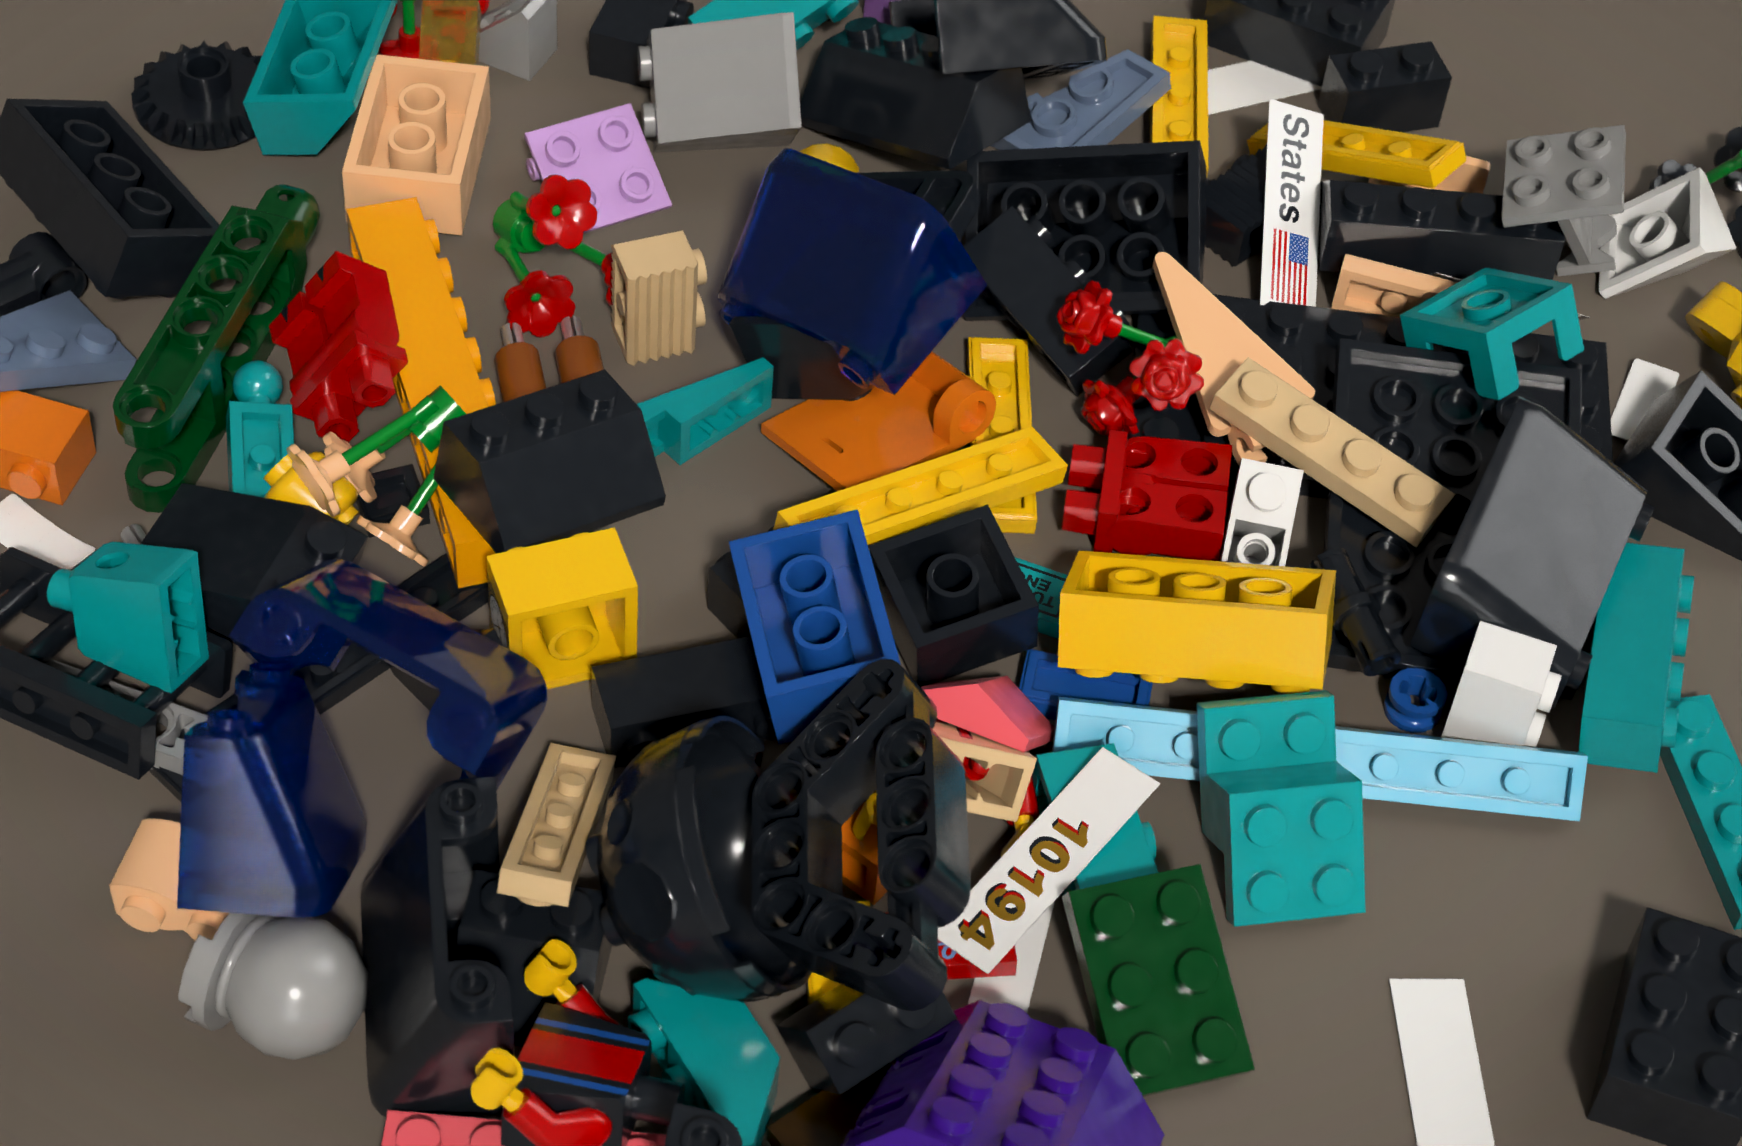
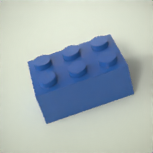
M858 509L729 541L760 675L779 745L792 742L868 664L880 659H891L901 665Z

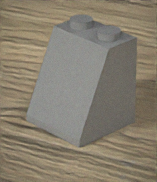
M794 12L651 29L647 38V46H638L640 81H650L651 103H642L641 106L642 130L644 137H653L654 152L789 146L801 130Z

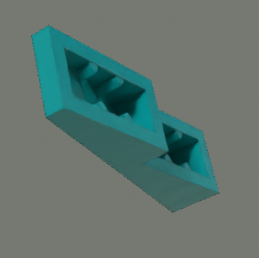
M763 357L638 403L637 405L641 408L654 456L656 457L665 452L675 462L682 465L771 408L774 366Z

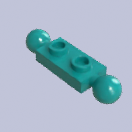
M250 361L237 370L233 378V392L238 401H229L226 413L229 492L262 498L271 488L263 479L264 476L288 454L286 448L294 443L292 405L275 404L282 394L283 380L279 371L265 361Z

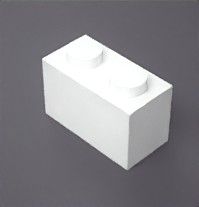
M1480 621L1441 737L1536 747L1546 719V714L1536 710L1550 712L1562 676L1550 672L1557 645Z

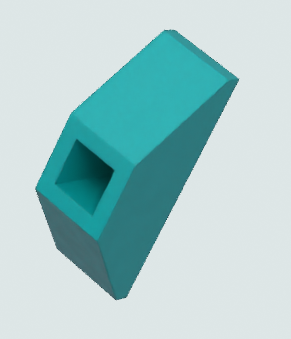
M648 978L634 983L633 1014L627 1018L629 1029L646 1034L652 1041L651 1053H653L664 1070L662 1072V1079L685 1084L684 1105L710 1110L727 1117L737 1127L742 1139V1146H761L777 1096L780 1056L746 1004L737 1000H726L698 994L692 996L679 986Z

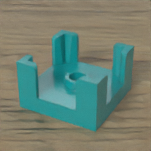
M1485 267L1400 315L1406 347L1434 350V343L1468 351L1476 392L1482 397L1501 400L1519 388L1520 383L1512 343L1551 320L1560 360L1567 361L1584 351L1573 286L1565 282Z

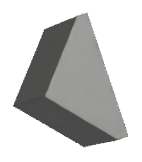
M510 0L483 14L455 47L464 56L530 81L557 50V0Z

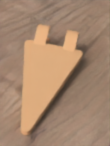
M1166 252L1157 253L1153 261V269L1176 337L1182 341L1187 351L1202 358L1203 365L1196 373H1199L1204 378V386L1195 393L1209 433L1216 437L1228 435L1229 443L1232 445V453L1238 465H1240L1242 458L1266 463L1267 456L1262 451V448H1265L1264 445L1209 409L1214 395L1248 357L1312 400L1315 395L1314 388L1170 254Z

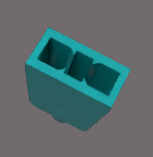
M110 542L103 544L75 569L61 568L51 577L47 588V600L52 607L73 612L77 646L84 656L169 693L175 691L209 659L197 551Z

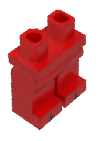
M335 251L304 286L306 293L299 291L269 325L272 342L287 348L293 372V378L290 380V390L293 395L290 403L293 414L313 420L318 437L323 438L325 434L331 431L341 440H346L349 443L359 432L357 417L367 406L370 408L384 406L396 393L393 378L406 366L408 358L406 350L396 346L399 342V330L386 271Z
M1109 430L1107 448L1073 444L1068 485L1101 489V493L1067 489L1062 522L1063 531L1095 535L1094 552L1112 553L1113 549L1121 554L1145 556L1153 553L1186 559L1219 561L1224 535L1232 445L1149 436H1137L1127 439L1128 432Z

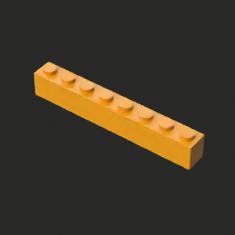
M416 197L346 209L351 257L385 270L387 273L399 330V342L396 346L404 348L408 358L406 366L393 378L395 394L402 415L410 411L440 385L466 414L496 405L490 379H479L478 373L482 372V364L476 338H465L464 336L468 326L462 298L460 296L451 298L450 293L454 292V285L447 257L437 258L436 254H440V242L434 219L424 220ZM412 432L409 437L424 481L437 462L439 447L431 453ZM438 486L429 500L458 589L488 583L487 556L497 553L443 489Z

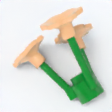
M440 385L410 411L353 447L346 440H341L335 433L328 432L323 436V441L326 445V448H324L326 457L319 462L310 458L304 450H301L294 443L288 446L286 450L293 461L292 466L296 474L308 488L318 506L323 511L326 510L331 517H335L340 514V509L333 493L334 482L345 476L355 486L358 494L367 503L372 502L377 498V494L374 489L375 481L369 469L386 458L384 453L386 450L413 432L432 453L440 445L444 421L466 415V413ZM436 464L408 506L401 505L390 523L373 522L361 515L356 523L364 527L371 534L388 543L408 558L415 560L423 567H426L429 560L418 551L411 536L423 520L419 514L439 486L433 479Z

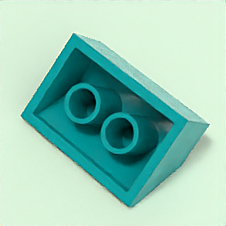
M285 0L243 101L263 155H317L355 112L398 0Z

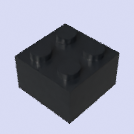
M988 504L868 546L893 638L912 678L920 687L1037 647L1039 604Z

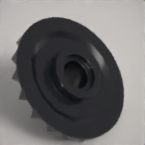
M204 40L200 46L193 48L181 44L176 54L160 52L158 62L144 63L143 74L134 78V92L131 93L135 117L149 134L160 141L181 148L198 150L219 149L250 140L255 137V133L243 101L262 56H252L248 46L232 50L227 41L218 47L208 46Z

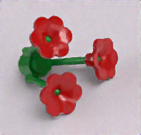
M549 175L542 181L540 192L528 198L522 193L515 191L511 194L510 199L504 201L497 208L494 214L493 227L495 233L500 238L495 244V250L507 259L520 282L519 285L510 288L504 297V303L509 310L506 319L507 323H510L511 330L512 322L521 326L522 333L530 331L535 337H546L554 332L557 324L561 323L565 317L569 316L571 318L576 308L573 300L570 298L573 293V285L569 278L564 275L550 277L549 274L542 270L529 273L518 254L519 251L532 253L543 249L546 245L556 243L560 247L568 249L601 266V271L605 274V284L608 286L606 302L610 306L613 305L611 296H613L611 290L613 288L611 279H613L611 273L613 271L611 264L613 262L612 253L606 255L582 242L583 232L593 228L597 221V210L589 202L591 198L589 185L581 179L567 180L561 175Z

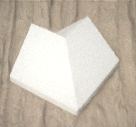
M1700 167L1625 202L1624 213L1609 214L1616 220L1617 235L1600 247V250L1614 257L1616 270L1599 272V293L1607 299L1689 271L1737 249L1708 178Z

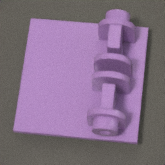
M631 103L524 134L532 154V158L526 160V166L529 176L533 181L539 179L543 181L549 175L557 174L565 177L567 180L581 179L589 185L591 189L589 202L597 210V221L593 228L584 231L583 234L672 207L671 200Z

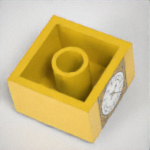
M615 527L591 533H578L569 538L529 547H515L506 552L487 556L490 629H495L528 694L592 679V666L637 658L638 584Z

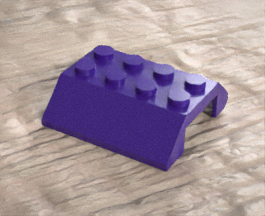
M978 1000L954 1010L957 1019L896 1058V1064L894 1066L891 1065L855 1123L857 1124L855 1129L849 1131L846 1139L841 1144V1146H1161L1165 1134L1115 1048L1099 1043L1093 1035L1084 1030L1071 1027L1060 1029L1032 1019L1024 1010L1007 1003L991 1004Z

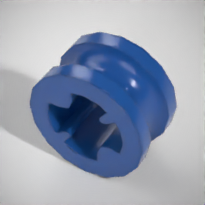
M1420 668L1401 670L1392 677L1383 705L1385 715L1397 728L1410 733H1423L1432 730L1440 720L1442 709L1448 696L1446 686L1431 671ZM1410 695L1419 697L1421 706L1411 704L1412 699Z

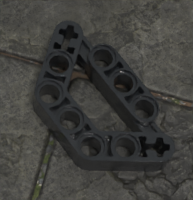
M880 659L863 668L767 767L756 781L752 793L751 915L755 927L797 966L901 1010L915 1011L933 1003L942 993L947 981V967L944 960L938 954V927H944L955 921L963 913L969 902L971 888L966 778L962 761L933 730L937 719V707L932 699L898 662L891 659ZM875 790L877 798L878 874L881 884L887 889L888 914L843 896L842 825Z

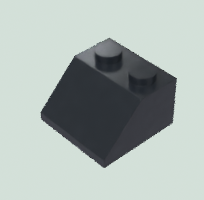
M475 870L458 929L454 961H486L499 967L507 976L511 988L514 1046L523 1047L545 1002L556 1004L558 1001L553 994L544 997L534 994L527 988L524 981L526 967L548 941L552 939L561 940L574 951L577 958V967L568 979L575 987L583 984L593 998L599 1002L612 945L607 940L601 924V910L606 904L602 890L575 886L568 907L554 904L544 907L528 905L521 902L517 897L497 893L499 873Z

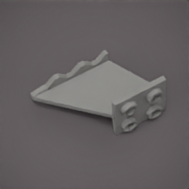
M1625 126L1594 127L1581 131L1544 136L1533 135L1521 139L1507 140L1502 207L1503 226L1512 227L1558 221L1565 237L1564 244L1572 250V253L1557 264L1556 271L1558 277L1616 270L1614 257L1601 251L1599 248L1617 235L1616 220L1609 214L1624 213Z

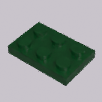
M1201 864L1073 890L1062 896L1098 1041L1117 1050L1143 1097L1247 1074L1255 1070Z

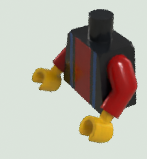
M558 939L548 941L526 967L524 973L525 985L531 992L543 997L553 994L558 1001L556 1004L545 1002L517 1059L501 1048H493L487 1052L475 1067L477 1078L471 1084V1096L479 1107L486 1110H494L502 1105L501 1146H626L637 1120L669 1126L674 1103L684 1104L685 1084L650 1076L652 1041L646 1034L626 1028L607 1015L583 984L575 987L568 978L577 967V958L574 951L566 943Z

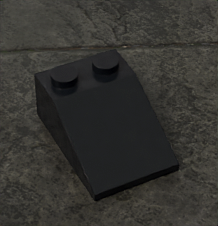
M1699 371L1655 399L1614 464L1648 490L1644 503L1655 507L1652 518L1742 561V409L1704 372Z
M182 483L141 542V545L197 551L206 627L296 672L353 581L368 536L310 506Z

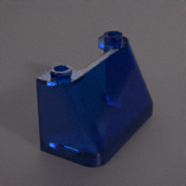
M784 148L767 166L718 292V300L722 305L719 314L727 325L730 324L734 316H765L827 343L834 348L841 358L838 367L851 382L864 389L871 384L895 395L985 289L987 284L949 223L940 212L924 199L799 151Z
M343 559L322 562L257 595L246 607L229 635L257 668L286 684L289 682L294 671L305 666L321 665L334 671L349 645L353 643L440 692V695L431 708L426 722L427 737L433 749L445 760L463 769L459 779L496 777V790H498L544 712L548 700L545 680L540 670L530 661L362 567Z
M276 662L253 663L249 666V671L241 670L235 677V695L238 696L237 710L222 709L210 711L207 713L206 722L195 724L184 735L177 909L280 917L319 916L332 910L366 850L367 820L305 680L293 676L292 667L287 664Z

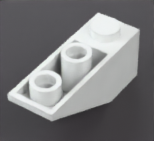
M1245 458L1241 459L1223 540L1221 562L1285 566L1304 470Z

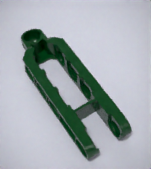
M284 184L275 185L265 192L256 209L234 205L230 207L117 392L112 405L117 432L124 438L125 444L137 448L124 473L129 500L137 508L146 512H163L182 483L196 485L226 432V413L229 401H238L233 392L235 373L247 362L255 360L266 362L276 344L272 342L269 325L299 291H302L307 269L306 248L313 238L319 223L320 213L315 197L304 189ZM286 194L288 199L283 201L279 199V196ZM244 238L261 239L258 245L247 250L234 246L236 242ZM219 279L237 280L230 291H216L209 287ZM256 302H264L272 306L270 311L264 314H249ZM204 320L212 322L206 333L192 334L184 330L186 325L194 321ZM232 343H242L249 347L246 352L240 355L225 356ZM141 408H157L150 422H138L130 418L135 411ZM165 471L174 475V478L169 483L162 486H148L141 482L145 475L151 472Z

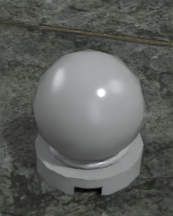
M250 887L236 888L218 905L220 909L229 914L219 926L213 939L211 940L199 935L192 947L183 970L178 993L179 1001L191 1006L183 1017L210 1031L222 1029L232 1021L239 1036L267 1056L295 1060L328 1053L348 1038L366 1008L368 972L354 941L324 920L301 915L279 919V906L273 897Z

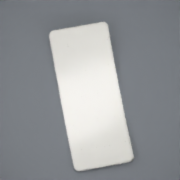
M1635 359L1611 417V434L1628 441L1655 399L1676 386L1679 373L1641 359Z
M10 494L0 502V543L5 547H14L55 566L69 570L95 551V547L80 541L57 527L16 494Z

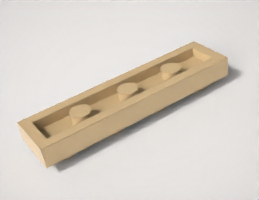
M1249 357L1214 395L1210 410L1298 469L1304 470V473L1416 548L1446 512L1455 496L1453 492Z
M550 743L502 863L497 893L517 897L521 902L532 906L544 907L553 904L564 907L569 906L587 854V838L594 834L613 779L615 755Z

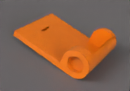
M907 333L879 381L865 397L854 401L808 399L762 422L761 433L836 491H840L950 454L969 444L976 437L983 434L990 425L995 414L996 400L990 391Z

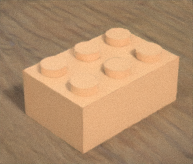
M377 54L368 77L342 169L346 223V209L416 197L424 220L434 219L438 233L463 235L491 119L489 66Z

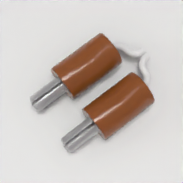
M572 316V326L570 317H565L561 321L564 340L559 343L555 350L561 383L604 370L598 342L584 335L579 317ZM512 322V333L510 323L503 325L501 335L504 347L496 353L494 360L502 401L506 402L546 389L538 349L532 344L524 342L522 329L518 323Z

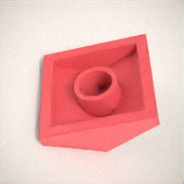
M1007 675L939 682L921 687L936 705L937 719L1022 752H1027L1053 740L1055 727Z

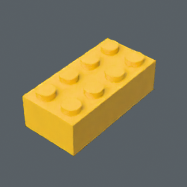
M1078 551L1060 592L1058 667L1075 669L1077 674L1090 678L1107 677L1114 672L1140 674V678L1152 683H1171L1179 678L1202 679L1209 686L1220 689L1239 688L1245 683L1271 685L1273 690L1283 694L1309 692L1311 689L1323 690L1332 644L1336 570Z

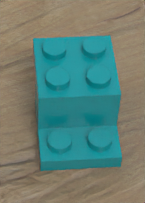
M1323 690L1197 703L1202 833L1224 853L1226 919L1234 927L1366 913L1362 780L1336 761L1334 695Z

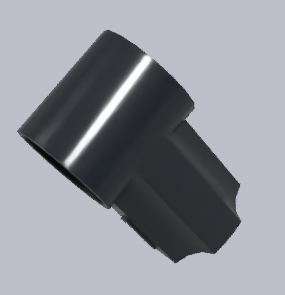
M36 232L27 235L12 248L9 260L0 264V316L69 290L78 299L83 294L87 282L85 273L65 253L63 247L51 234Z

